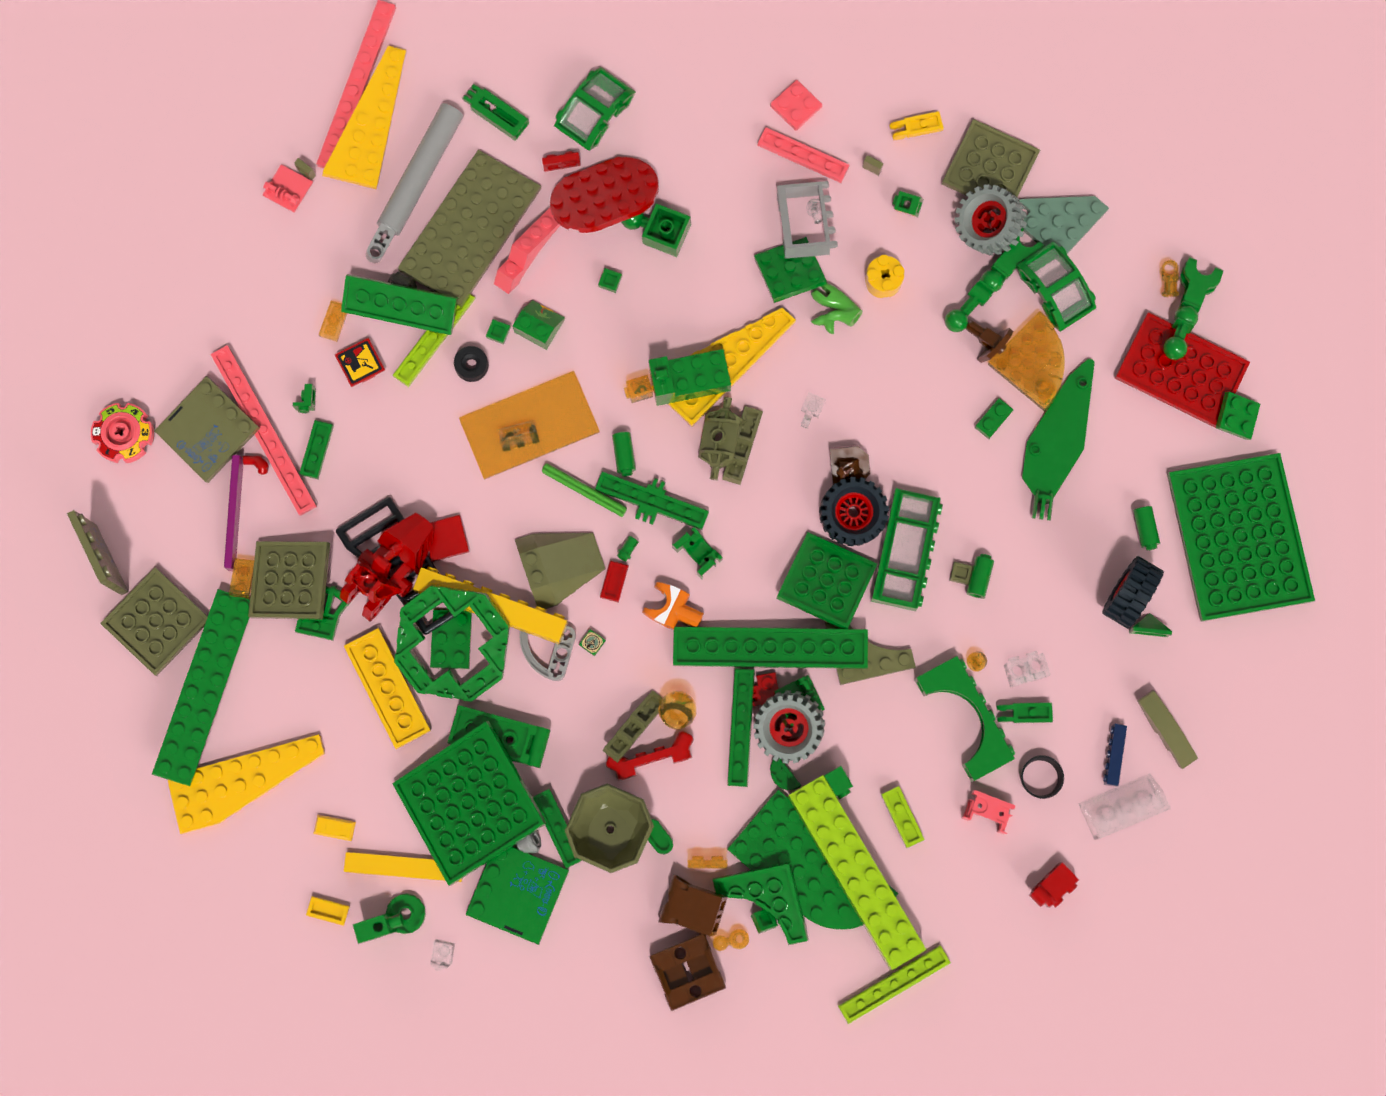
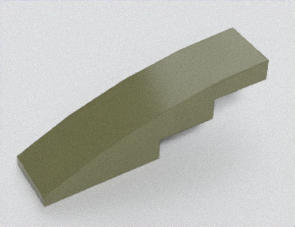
M747 406L744 407L741 417L744 423H740L734 456L737 462L726 466L722 480L741 485L763 411Z
M652 690L602 751L618 763L668 702Z
M1154 690L1137 700L1154 732L1159 735L1166 749L1171 752L1181 769H1184L1198 759L1179 725Z

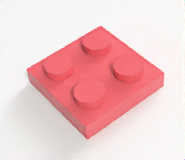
M796 80L770 104V107L797 131L822 108L823 104Z

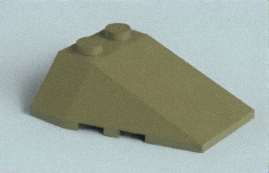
M533 533L515 539L533 597L538 607L548 609L557 606L565 598L605 570L593 533Z

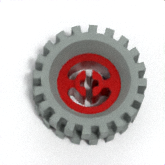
M989 184L984 185V189L978 186L974 188L976 193L969 191L966 194L969 198L967 200L962 198L960 201L963 206L961 209L957 208L956 213L959 214V218H955V223L959 225L956 227V232L961 234L959 238L967 246L983 254L993 255L995 253L1000 255L1002 254V249L1008 252L1011 250L1009 245L1013 244L1016 246L1019 243L1016 238L1018 236L1022 237L1024 234L1021 231V227L1026 228L1027 224L1022 220V218H1027L1026 212L1022 211L1025 207L1019 202L1020 199L1004 188L997 185L992 187ZM999 209L1001 211V214L998 215L997 213L991 210ZM986 227L994 232L986 233L984 229Z
M791 690L785 691L782 694L781 692L776 693L758 711L753 729H756L754 737L759 740L757 744L759 748L763 747L765 749L764 754L766 756H769V754L774 756L772 760L778 761L782 759L783 763L787 764L793 760V763H797L802 758L803 760L807 759L819 746L825 732V720L822 719V709L818 710L817 708L818 703L810 701L811 697L807 694L804 697L801 695L802 692L796 691L791 693ZM792 713L797 716H788L782 721L780 728L777 727V719L780 715ZM800 723L803 724L804 730L801 736L794 739L784 737V735L792 736L794 732L798 731ZM787 724H794L793 728L786 727Z

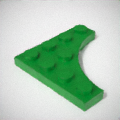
M790 862L713 879L716 893L728 898L750 900L767 912L769 911L777 919L786 936L788 945L809 940Z

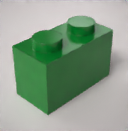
M842 766L824 775V778L839 800L851 793L849 789L853 785Z

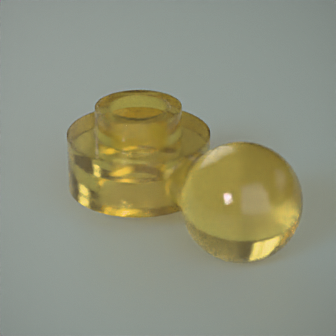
M742 929L733 930L728 938L718 935L713 939V947L717 951H724L729 945L734 949H743L749 943V936ZM738 935L743 938L741 943L736 941Z

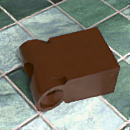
M673 874L668 889V901L662 908L658 922L677 924L710 937L717 934L728 897L691 885L685 879Z

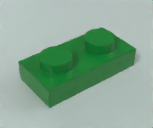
M999 398L974 428L990 439L1014 409Z

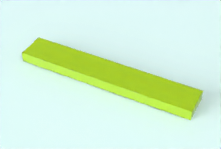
M473 295L469 296L462 308L458 305L456 306L453 328L474 302L475 297ZM426 330L395 371L393 377L409 388L448 335Z
M940 945L840 1004L838 1007L849 1024L951 962Z

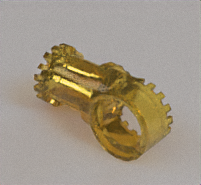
M1172 260L1165 261L1160 267V274L1162 275V281H1164L1163 297L1170 296L1172 298L1179 296L1177 291L1179 266L1177 262ZM1171 265L1174 268V273H1166L1165 266Z

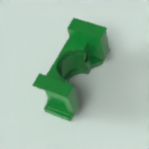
M693 527L691 529L693 534L690 536L686 532L675 544H672V548L677 553L683 548L700 566L697 575L703 579L702 575L711 567H716L715 561L718 560L720 563L723 557L715 549L711 548L698 530Z

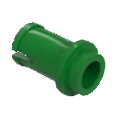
M628 536L622 548L618 549L617 557L625 562L631 559L630 555L639 542L635 538Z

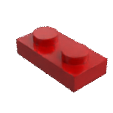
M569 151L564 153V155L556 156L551 154L547 155L546 158H542L544 172L581 166L579 152Z

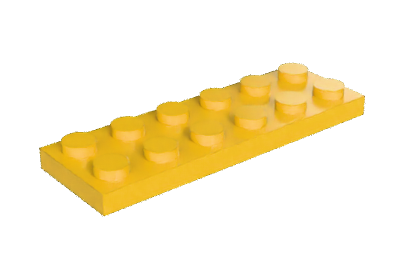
M377 628L344 645L395 749L431 732L403 674L394 663V657L380 629Z

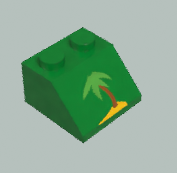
M532 300L520 312L512 327L514 333L547 350L563 324L565 317Z

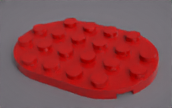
M615 157L564 177L552 191L550 197L551 212L556 222L565 229L579 230V233L596 232L635 217L649 209L659 192L658 178L653 168L642 160L631 157Z

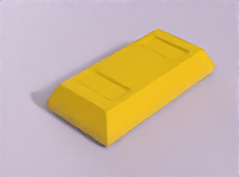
M317 814L313 834L352 841L356 822Z
M311 896L306 916L344 926L350 906Z

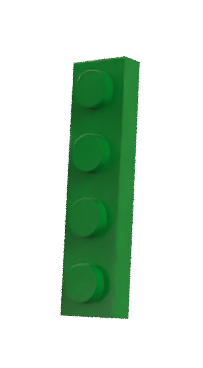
M548 789L532 797L547 822L545 826L565 868L567 869L581 862L582 860L574 857L565 833L567 823L551 790Z

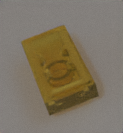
M330 302L318 334L319 337L335 342L338 341L348 314L341 312V303Z

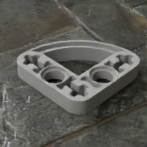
M570 626L566 627L564 633L569 630L572 638L569 637L567 640H564L563 636L560 645L555 643L548 669L543 667L532 655L528 643V633L520 631L521 649L530 666L547 679L561 681L565 677L575 643V630ZM561 648L567 651V656L564 659H559L556 655L557 651ZM554 660L559 663H565L564 666L560 664L559 670L562 674L557 675V677H554V674L551 672L556 670L557 663H553Z

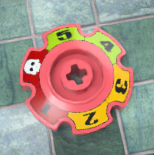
M115 403L99 412L100 420L93 421L91 440L95 445L99 444L97 452L101 456L114 463H118L120 459H123L126 463H131L146 454L144 448L146 445H152L154 427L150 421L146 422L148 415L141 408L131 403H127L122 408L119 403Z

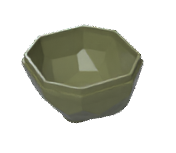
M607 783L581 793L565 828V833L574 857L609 873H614L638 863L654 825L644 799ZM608 826L614 827L613 833L607 832Z

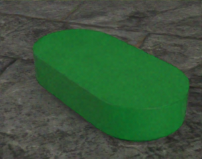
M651 819L654 827L648 841L657 853L668 854L673 848V841L657 820Z

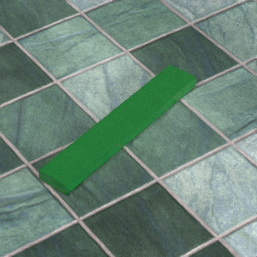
M735 669L728 786L748 787L755 670Z

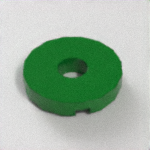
M402 894L390 901L386 914L392 913L394 916L400 914L402 909L408 908L411 911V916L409 919L404 920L403 926L397 927V932L402 934L413 933L424 923L426 917L425 906L416 896Z

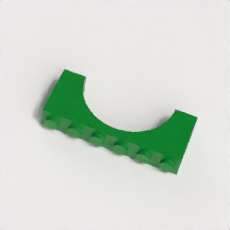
M956 656L915 679V682L924 697L938 692L955 694L966 700L976 711L981 723V741L974 756L962 765L970 781L974 782L1014 760L1013 755H1015V751L1010 744L1007 745L1005 742V733L1001 727L996 726L994 722L996 718L991 710H987L984 696L982 693L978 694L974 678L968 676L965 670L967 669L965 662Z

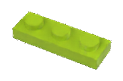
M898 786L881 794L905 847L909 848L924 841L925 839L900 787Z

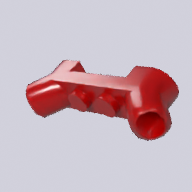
M680 731L670 748L665 749V746L653 749L654 753H638L631 760L623 756L618 763L609 756L606 761V767L615 771L617 780L621 781L637 776L634 768L672 757L674 764L692 758L690 747L694 738L692 735Z

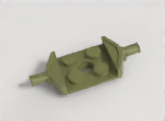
M724 397L723 408L709 412L705 416L698 455L701 460L710 465L712 468L710 479L716 481L718 480L719 469L737 462L734 456L740 423H744L742 418L731 412L732 398ZM721 432V440L715 441L716 434Z

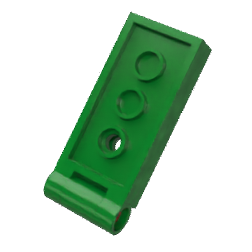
M458 705L448 744L451 745L484 722L489 721L511 761L541 768L551 730ZM508 737L514 738L512 743H507Z

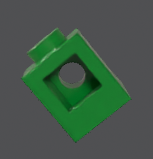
M899 191V195H896L893 201L894 210L918 217L923 199ZM910 201V207L906 208L905 203Z

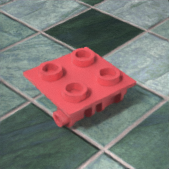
M280 165L272 180L265 182L263 186L265 191L262 196L295 213L313 181Z

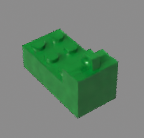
M723 349L668 360L667 356L648 360L657 406L731 391V382Z

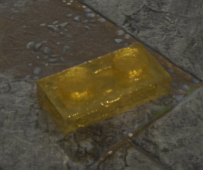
M235 558L229 596L249 598L254 560Z
M692 856V860H688V869H727V860H723V856H711V860H703V856Z

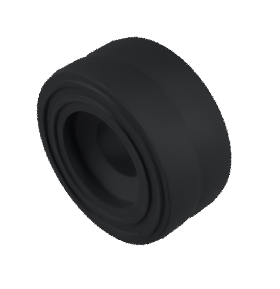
M464 347L457 352L454 358V368L457 375L467 382L479 381L488 372L489 363L487 356L478 347ZM473 359L477 362L473 369L466 367L468 360Z

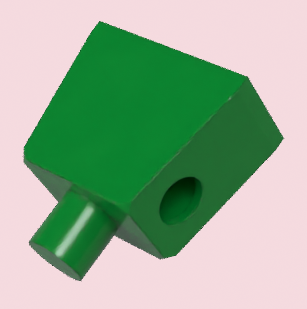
M387 913L353 924L358 944L397 932V927L404 925V919L402 914L393 916L392 913Z

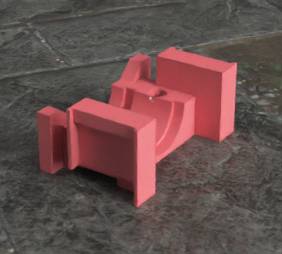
M973 790L971 795L976 796L975 800H968L964 815L961 818L970 821L973 814L988 818L999 824L998 833L1007 834L1004 831L1009 817L1013 816L1008 814L1009 810H1014L1016 805Z

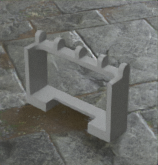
M828 181L777 185V202L782 221L785 259L830 255V248L838 247L837 241H830L829 234H834L836 229L835 227H828L827 218L833 217V211H826L825 203L831 201V196L823 195V189L829 187ZM819 196L825 242L792 244L786 198Z

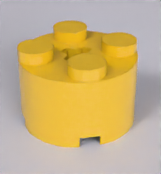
M881 255L875 258L869 264L865 275L867 290L877 298L894 296L901 288L904 279V268L897 259L891 256Z

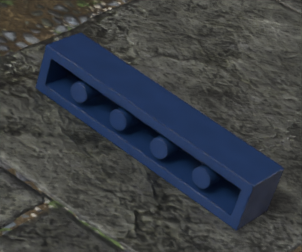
M1113 724L1110 727L1111 738L1108 740L1109 750L1106 753L1108 760L1105 763L1106 774L1103 775L1104 785L1119 786L1127 731L1126 725Z

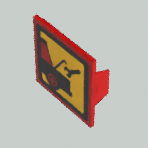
M369 338L335 354L351 387L361 382L364 383L385 371Z

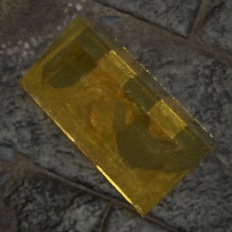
M534 420L498 429L500 443L504 452L540 442Z

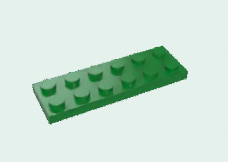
M347 274L341 312L451 335L458 297Z

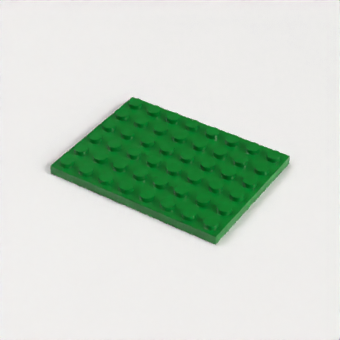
M1281 453L1179 470L1167 474L1201 622L1315 601Z

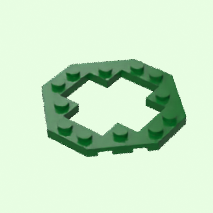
M431 585L400 609V624L397 633V649L394 663L417 693L432 694L451 699L457 698L472 702L503 679L510 624L486 593ZM441 602L445 604L454 617L470 606L493 636V638L478 648L489 662V665L462 685L450 669L434 680L411 650L426 639L415 625V622Z

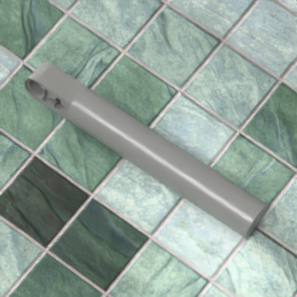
M444 103L440 105L378 219L377 225L379 228L366 251V258L369 262H380L394 235H400L457 130L463 114L453 106ZM383 234H386L387 236L384 239L383 243L379 242L381 236ZM370 250H378L380 256L373 257L370 254Z

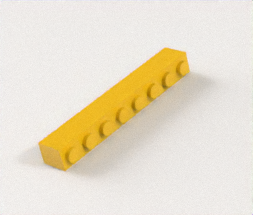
M421 567L413 590L419 594L431 585L486 593L508 621L510 627L559 645L568 624L567 620H564L565 616L558 613H554V615L548 614L546 609L538 606L535 609L528 606L529 603L525 601L510 600L511 597L506 594H493V590L483 586L479 589L474 587V583L463 580V582L457 581L455 576L445 573V576L438 574V570L432 567H427V569ZM470 606L465 609V611L474 613Z

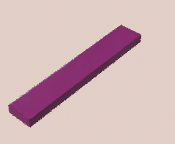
M233 455L231 464L224 568L228 571H236L243 477V458L240 455Z

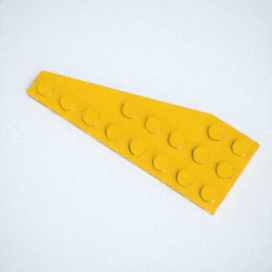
M780 308L766 315L761 320L711 343L702 350H697L692 355L723 349L732 387L796 320L785 309ZM726 392L669 403L668 405L693 427Z
M318 734L197 768L190 787L168 780L180 834L222 823L228 817L237 813L303 767L308 766L323 756L325 751L321 735Z

